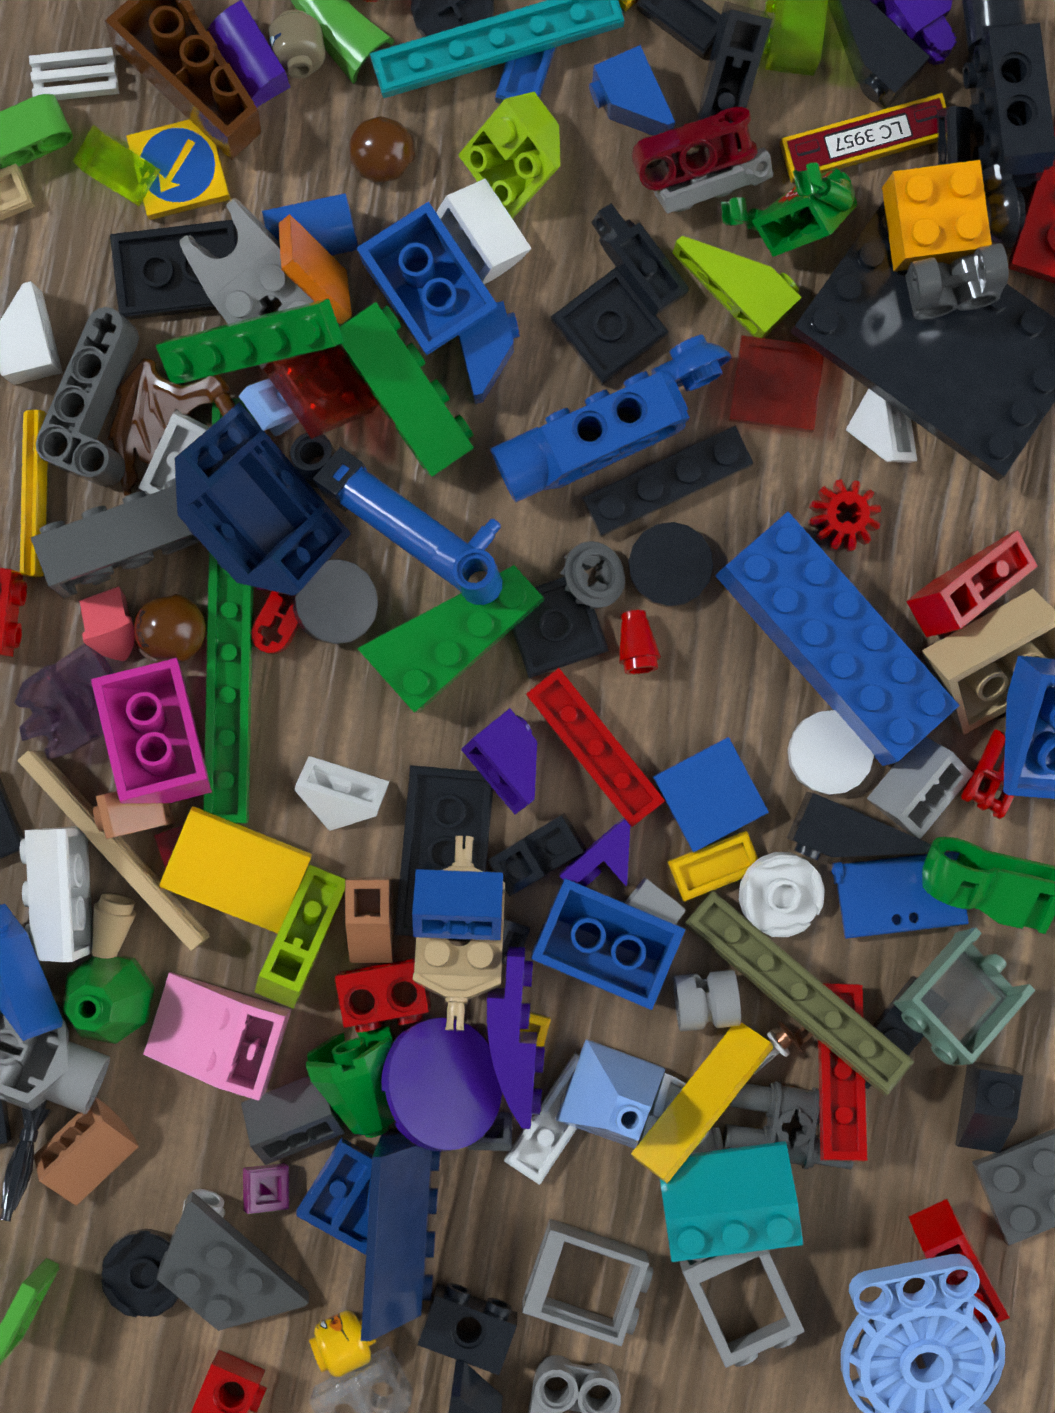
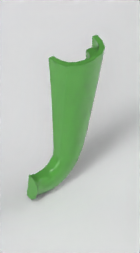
M290 0L296 10L303 11L317 19L322 28L325 50L353 84L357 81L359 69L370 56V53L386 42L390 45L395 42L391 36L363 16L347 0Z

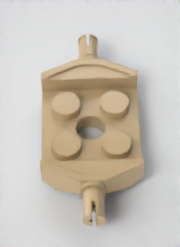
M456 836L455 862L452 863V866L443 870L483 872L475 868L474 864L471 863L474 838L466 836L465 849H463V836ZM504 882L501 940L471 939L464 946H455L446 938L416 937L413 981L445 998V1003H448L445 1030L454 1031V1018L457 1017L456 1031H464V1004H467L468 999L501 986L505 903Z

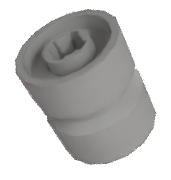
M734 970L710 972L707 979H702L697 973L674 975V999L680 1032L702 1030L707 1022H712L716 1028L740 1026V996Z

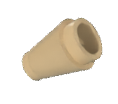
M105 893L100 896L99 902L94 904L93 948L91 952L93 956L99 958L117 957L137 914L133 910L134 900L119 894Z

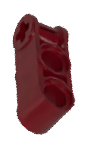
M744 107L728 108L716 115L687 123L681 127L651 137H645L638 141L631 154L633 165L642 185L649 190H663L666 187L704 176L725 167L744 164L752 160L757 155L758 149L757 144L750 137L748 127L751 121L750 111ZM702 145L698 152L690 155L687 154L690 148ZM662 159L657 166L646 168L650 161Z

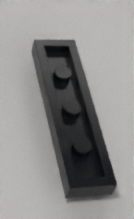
M735 425L583 497V502L600 537H603L745 470L754 463Z

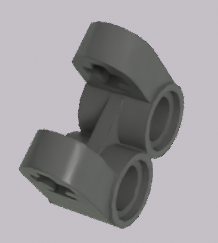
M1001 243L978 247L974 254L956 259L949 265L944 262H937L934 257L911 262L905 277L914 318L918 320L932 319L948 314L956 308L958 310H973L998 301L1008 282L1009 270L1006 252Z

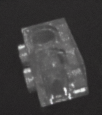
M388 1345L372 1354L368 1364L341 1377L333 1376L316 1385L309 1403L315 1413H337L334 1407L339 1404L350 1405L356 1413H407L408 1407L411 1406L413 1389ZM380 1382L387 1383L394 1392L389 1396H380L373 1391L372 1386Z

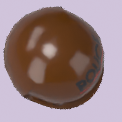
M174 594L173 596L157 598L146 603L139 610L134 622V641L142 655L153 662L158 663L177 658L178 663L185 662L193 657L203 644L206 636L205 620L199 608L182 595Z

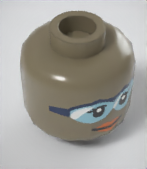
M288 10L280 14L269 26V46L284 68L286 75L298 79L306 78L322 66L325 61V45L322 28L317 19L300 10Z

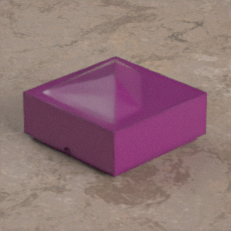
M281 1163L243 1168V1211L245 1213L253 1214L289 1209L288 1165Z

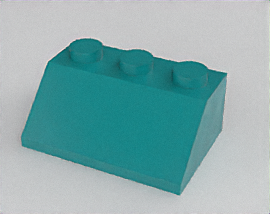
M786 1141L691 1153L668 1184L660 1179L671 1262L803 1245L798 1200Z

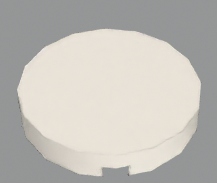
M835 710L817 712L802 720L793 732L787 749L789 766L797 780L809 789L825 795L846 793L860 785L870 772L874 758L871 750Z
M773 852L760 857L747 869L740 882L739 902L743 915L760 931L771 937H790L805 931L811 925L810 922L814 919L815 915H819L824 903L825 889L821 875L806 859L792 852Z

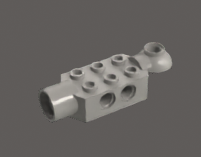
M0 1010V1099L33 1111L45 1100L87 1114L105 1078L110 1063V1056L70 1042L69 1030L65 1020H63L62 1027L22 1041Z

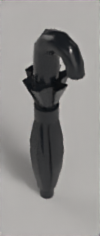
M45 1100L33 1111L22 1108L24 1128H22L19 1139L21 1140L15 1147L6 1166L1 1208L3 1209L0 1220L11 1221L13 1211H16L27 1188L33 1171L34 1142H36L39 1133L37 1130L52 1112L50 1109H45L48 1100Z

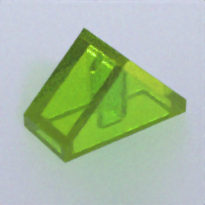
M94 124L73 159V162L84 173L140 206L161 170Z

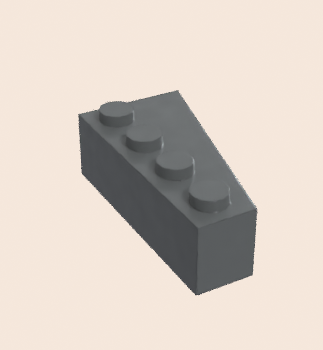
M174 478L163 485L165 489L149 495L147 491L130 494L123 498L124 504L107 510L106 506H98L86 510L81 514L82 519L66 524L65 521H56L41 527V534L30 538L48 586L65 599L77 594L75 588L77 584L93 583V585H99L110 580V576L114 574L113 569L121 566L123 570L137 569L155 558L153 554L155 551L161 549L163 555H169L200 542L177 515L176 479Z

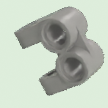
M560 1355L546 1357L536 1368L527 1413H562L567 1410L582 1413H619L621 1394L616 1373L609 1366L602 1363L584 1366L573 1364L568 1358ZM560 1377L567 1382V1385L559 1391H553L545 1383L550 1378ZM596 1385L605 1386L610 1390L601 1399L592 1398L587 1394Z

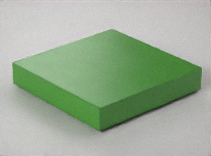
M48 1258L22 1282L0 1324V1365L24 1338L60 1269L59 1264Z

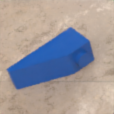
M1 904L0 1010L22 1041L62 1027L63 1019L26 930L7 905Z

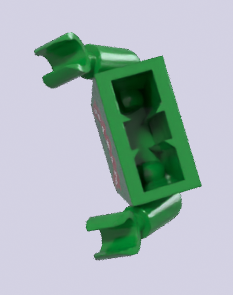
M808 163L806 165L807 170L793 171L796 186L791 188L767 209L752 208L747 212L746 198L735 197L731 198L729 202H721L722 220L727 226L745 224L748 229L758 231L772 257H775L832 234L857 207V199L855 198V190L851 180L846 173L833 168L821 174L818 163Z

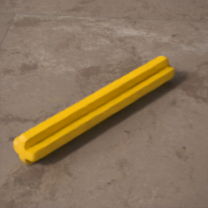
M33 409L26 410L23 413L20 573L26 577L44 576L30 537L41 534L40 528L46 525L48 462L39 456L35 443L47 413L42 410Z

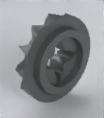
M595 541L583 542L575 546L564 557L566 560L565 567L560 574L564 575L566 579L565 591L571 592L576 597V604H585L590 606L592 610L607 607L620 597L625 584L624 568L619 557L608 546ZM597 565L595 578L599 582L587 586L589 575L584 570L587 571Z

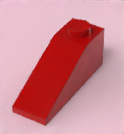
M1013 531L932 580L906 602L926 638L959 630L1038 566L1019 531Z
M948 1199L908 1216L925 1257L928 1259L949 1254L966 1256L972 1262L980 1279L979 1288L974 1295L987 1305L998 1323L1009 1319L1010 1317ZM963 1269L955 1270L948 1275L946 1283L958 1285L966 1279L968 1272ZM974 1307L973 1313L979 1322L988 1321L985 1315Z

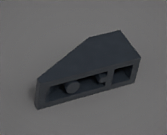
M826 0L856 81L860 84L863 94L872 102H879L887 109L918 77L930 56L870 0Z
M725 1L712 46L697 121L716 115L728 108H747L772 23V19L766 12Z
M806 792L787 836V839L797 843L794 851L817 861L820 854L829 857L928 853L932 845L811 792Z

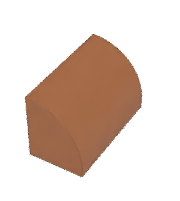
M96 1097L87 1114L79 1112L34 1154V1162L39 1181L77 1206L126 1160L139 1145L122 1119Z

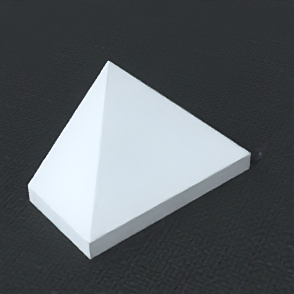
M868 389L846 431L887 462L911 463L917 461L911 419Z
M308 756L296 783L295 791L326 828L331 831L376 817L389 781Z

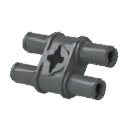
M778 1081L770 1083L769 1087L746 1083L729 1104L730 1107L766 1112L768 1119L767 1126L765 1125L763 1129L725 1124L722 1139L723 1149L786 1141L790 1163L801 1165L802 1169L813 1168L814 1164L852 1169L854 1164L852 1161L820 1160V1138H817L816 1127L820 1123L819 1088L813 1087L812 1090L782 1086L781 1082ZM794 1115L801 1126L800 1128H793L791 1135H788L782 1124L783 1122L789 1123Z

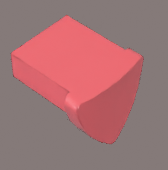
M118 586L80 600L85 632L82 633L83 642L102 656L119 661L127 660L134 645L135 634L133 621L129 616L126 597L121 588Z

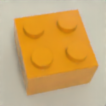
M980 160L893 171L882 186L894 272L908 270L911 262L932 257L937 262L950 264L956 259L974 254L978 247L992 245Z

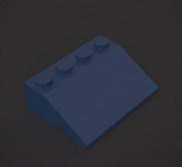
M389 1129L380 1136L372 1156L361 1341H372L420 1317L423 1302L432 1300L433 1274H425L426 1258H434L436 1231H428L429 1214L437 1215L438 1188H431V1172L440 1170L441 1152L417 1146L408 1140L398 1129Z

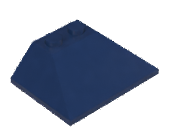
M240 402L174 458L177 515L186 524L189 531L215 557L218 564L237 583L296 595L351 535L345 525Z

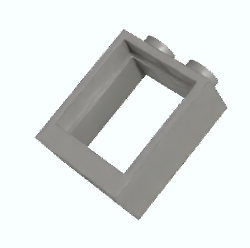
M549 1219L522 1299V1313L622 1346L625 1334L632 1335L637 1325L639 1309L635 1308L639 1292L646 1293L652 1279L653 1268L648 1266L647 1252ZM564 1242L631 1264L613 1319L546 1297Z
M768 1250L679 1261L685 1279L726 1368L731 1365L737 1367L747 1365L758 1357V1353L773 1346L776 1349L789 1346L797 1340V1335L805 1332ZM759 1256L786 1317L727 1343L701 1286V1282Z

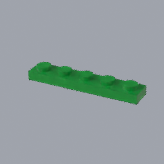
M328 298L168 339L155 346L169 381L180 384L332 348L344 342Z

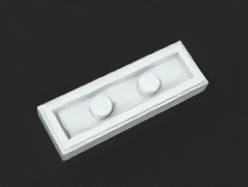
M574 1052L542 1100L540 1115H532L531 1129H523L511 1147V1151L504 1158V1162L539 1185L577 1130V1128L558 1122L555 1119L579 1061L580 1055Z

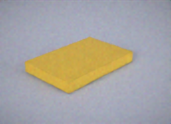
M192 806L159 887L278 934L312 854Z

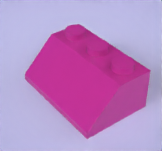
M177 658L91 679L121 804L173 803L212 792L183 674Z

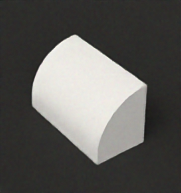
M486 178L447 195L436 212L483 284L492 281L509 270L531 250L530 245Z

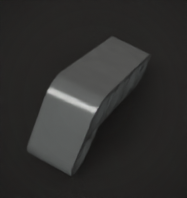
M99 308L88 318L35 443L37 453L45 461L65 472L104 487L113 486L122 479L125 472V461L119 453L98 441L97 437L117 394L116 389L123 380L139 341V334L135 325L113 308ZM101 364V370L98 375L91 378L93 369ZM81 403H84L83 411L75 417L76 408ZM67 441L65 452L58 456L59 447ZM104 456L102 467L94 471L95 462L98 458Z

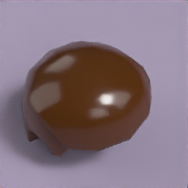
M384 116L362 122L353 132L349 142L352 166L361 177L377 184L399 179L408 165L415 159V148L411 134L400 122Z

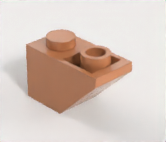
M117 791L95 796L98 805L93 807L95 824L99 832L104 831L106 839L127 836L175 823L170 803L121 804Z
M350 877L345 880V925L350 963H393V877Z

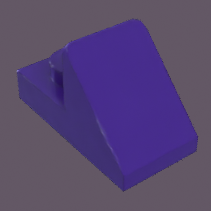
M624 818L620 819L559 873L560 877L563 880L566 878L586 887L600 875L602 871L598 868V865L604 861L627 886L630 842L629 823Z

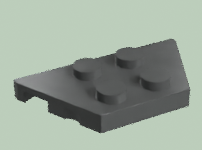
M193 1191L187 1196L179 1223L175 1226L169 1248L165 1252L158 1269L157 1280L218 1331L298 1309L309 1303V1292Z

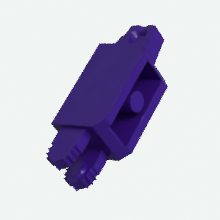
M870 0L930 56L928 59L929 64H933V66L944 64L953 46L957 43L955 41L957 37L954 36L955 32L951 31L952 28L946 20L951 10L952 0Z

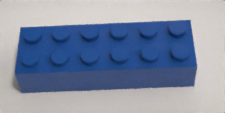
M789 511L715 575L827 704L842 717L871 750L882 766L901 760L960 706Z

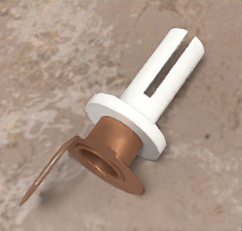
M778 1021L782 1030L777 1034L772 1031L767 1033L773 1049L754 1074L779 1053L785 1057L790 1055L788 1047L792 1043H795L801 1050L800 1046L813 1035L809 1033L804 1039H801L799 1035L805 1030L804 1027L793 1034L786 1025Z

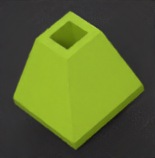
M535 91L504 99L458 154L477 182L486 178L512 219L560 167L559 124Z

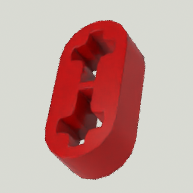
M276 591L270 593L251 631L254 645L259 650L268 654H279L286 650L300 627L294 616V604L289 607L286 615L281 614L286 600L281 597L282 593ZM278 617L283 619L277 631L282 635L281 641L279 643L272 641L269 646H266L264 644L266 637L261 634L264 627L272 628Z

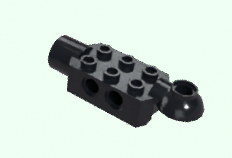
M962 0L969 52L967 63L963 67V84L965 89H970L972 102L969 106L970 130H975L977 146L974 147L973 161L980 160L991 241L995 244L1001 243L1005 248H1012L1017 241L1018 232L1023 230L1026 214L1023 194L1016 188L1035 184L1036 181L1041 179L1045 170H1050L1055 159V135L1040 22L1026 18L1024 0Z

